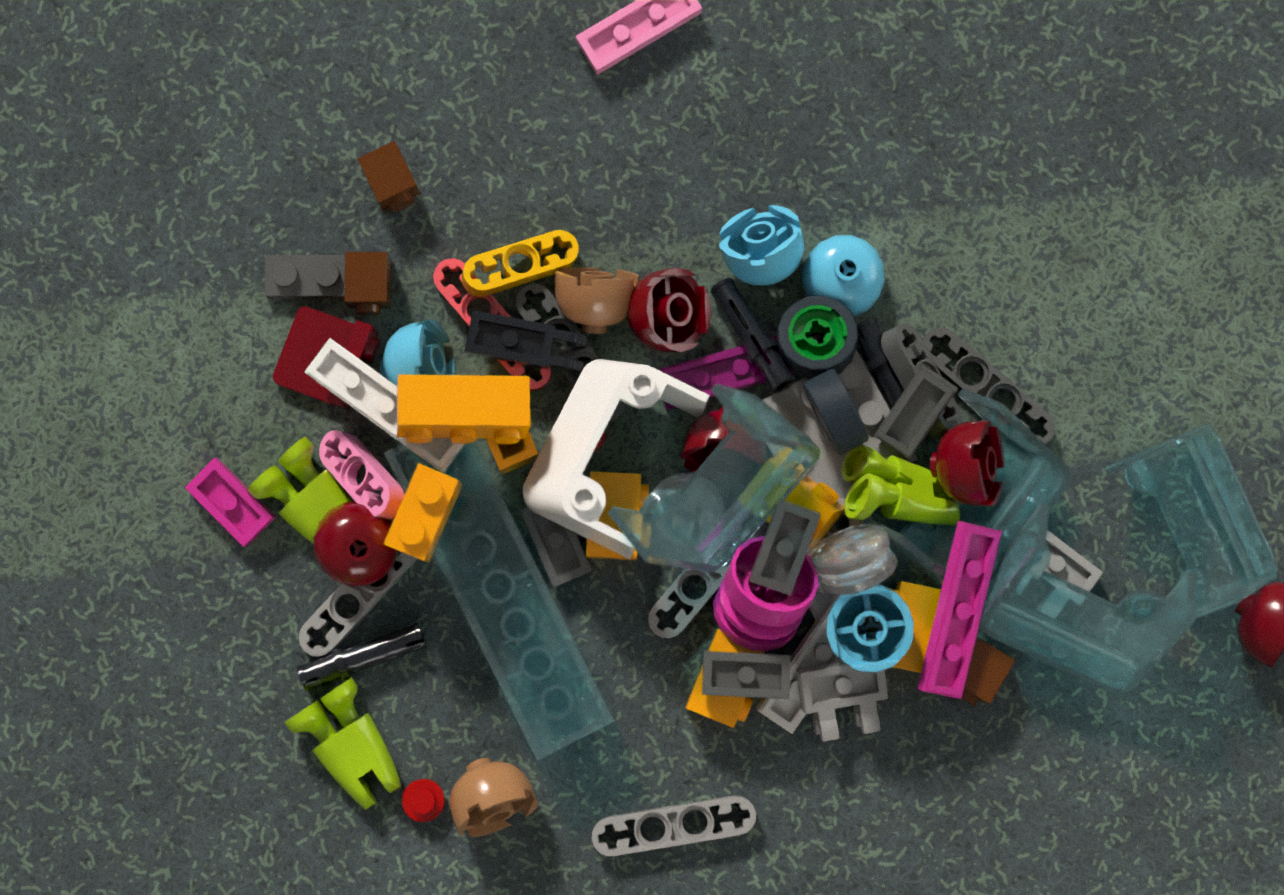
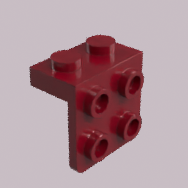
M303 306L296 313L275 367L273 381L279 386L350 411V405L308 376L305 370L329 338L365 364L368 362L372 363L380 346V339H377L379 333L372 325L356 320L354 324Z

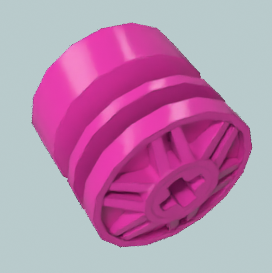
M764 536L749 539L737 548L714 598L713 609L714 617L721 631L734 643L750 650L770 651L783 647L794 637L803 616L814 599L819 587L818 571L810 556L806 554L791 596L750 582L749 576Z

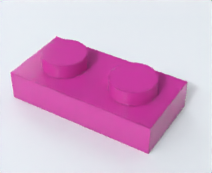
M213 458L185 487L243 547H248L276 518L260 499H255L247 491L248 487L219 458Z

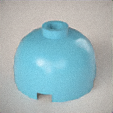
M770 205L768 206L769 212L756 214L755 208L747 209L732 217L722 227L720 231L722 240L719 246L723 260L728 270L739 280L750 285H771L789 277L798 268L804 252V238L798 216L790 209Z
M835 235L818 243L808 254L801 272L806 297L826 296L838 300L850 310L853 317L870 309L880 297L885 283L884 264L877 250L866 240L853 235Z
M430 319L399 328L386 344L383 359L380 362L381 375L396 386L398 374L457 375L454 358L446 365L443 343L450 342L442 326L435 320Z
M863 584L848 589L835 601L827 618V637L832 651L843 662L851 665L850 667L858 671L879 672L893 667L906 654L913 641L914 620L908 604L897 592L882 585ZM868 616L869 622L864 625L865 618ZM871 626L877 628L875 630H869Z

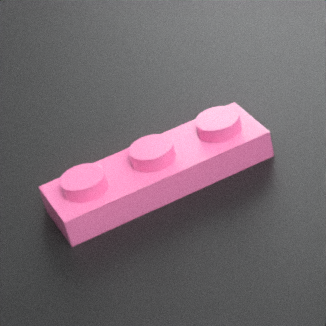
M636 0L578 34L576 42L598 75L702 13V6L698 0Z

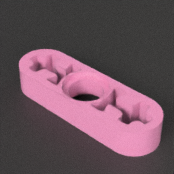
M338 430L328 432L322 439L319 447V457L323 465L357 504L365 505L375 517L388 520L394 519L404 498L402 487L355 435ZM343 454L344 456H348V458L343 459L341 458V456ZM364 464L366 468L365 478L358 485L356 480L357 472ZM376 490H378V491H382V494H381V496H380L379 494L374 493V492H375Z

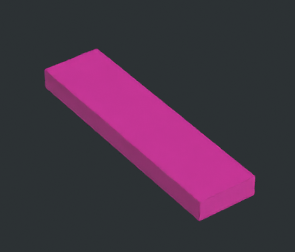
M958 521L917 689L928 693L962 699L1002 531Z

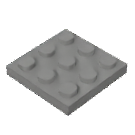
M856 350L852 362L838 375L852 398L868 433L869 440L862 445L873 448L885 459L894 455L913 463L918 460L915 454L909 460L874 437L876 431L889 414L890 409ZM803 378L785 391L773 394L747 408L746 412L763 432L765 446L771 457L781 454L784 457L786 455L794 457L807 469L805 474L817 484L822 482L831 487L839 495V498H846L848 491L854 484L847 482L842 476V464L847 452L841 455L837 454L821 427L804 391L803 383L809 379Z

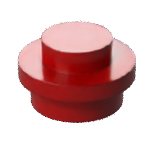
M415 780L403 792V809L415 821H431L444 808V792L433 780Z

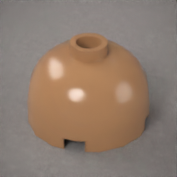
M575 267L561 269V272H555L557 305L567 319L571 322L582 324L583 332L592 334L607 333V326L619 324L628 318L627 311L635 285L639 282L638 274L616 269L615 278L613 273L598 271L599 268Z
M481 758L467 765V772L459 777L451 789V814L457 833L460 836L463 835L465 830L468 831L469 837L492 834L511 826L505 820L513 814L523 810L526 818L538 807L536 794L526 774L513 764L503 761L491 762L489 758Z

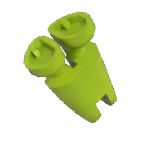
M305 436L292 445L278 461L285 470L295 476L305 486L301 492L297 491L277 465L263 472L248 487L247 491L255 499L273 497L282 502L285 507L279 512V515L314 544L313 536L324 515L331 508L344 502H352L353 500L328 469L321 474L317 472L312 463L314 445Z
M862 444L849 450L845 455L842 464V476L847 482L854 483L845 499L844 510L847 517L855 520H864L871 516L876 508L881 505V513L890 519L935 525H955L960 519L959 505L951 501L952 499L946 495L940 487L938 478L932 476L931 470L894 455L885 459L873 448Z
M350 678L320 698L325 707L335 715L343 728L340 731H335L318 700L284 723L289 731L293 733L309 732L316 737L320 744L312 752L338 784L366 810L376 804L377 801L369 785L362 778L364 774L373 770L378 780L389 793L401 787V782L389 750L369 712L361 717L356 712L354 698L357 694L358 686L353 678Z

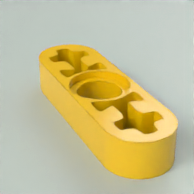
M555 230L475 255L464 265L462 284L468 293L477 297H485L554 275L556 271L561 272V269L573 266L579 252L578 242L569 232ZM553 243H558L560 248L567 247L569 249L564 259H560L558 254L546 256L543 261L544 266H540V256L550 253L554 245ZM514 254H524L531 260L532 268L526 273H517L511 269L508 260ZM497 260L501 261V271L490 274L487 284H482L480 279L471 278L474 276L475 268L480 267L483 273H488L496 270ZM501 272L505 279H501Z

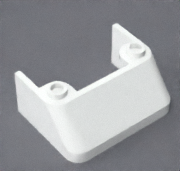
M605 359L591 361L582 370L523 485L525 504L531 511L630 559L634 553L637 540L598 521L605 507V493L596 481L582 475L619 401L635 408L644 409L653 406L661 399L693 416L699 417L703 415L710 395L648 365Z

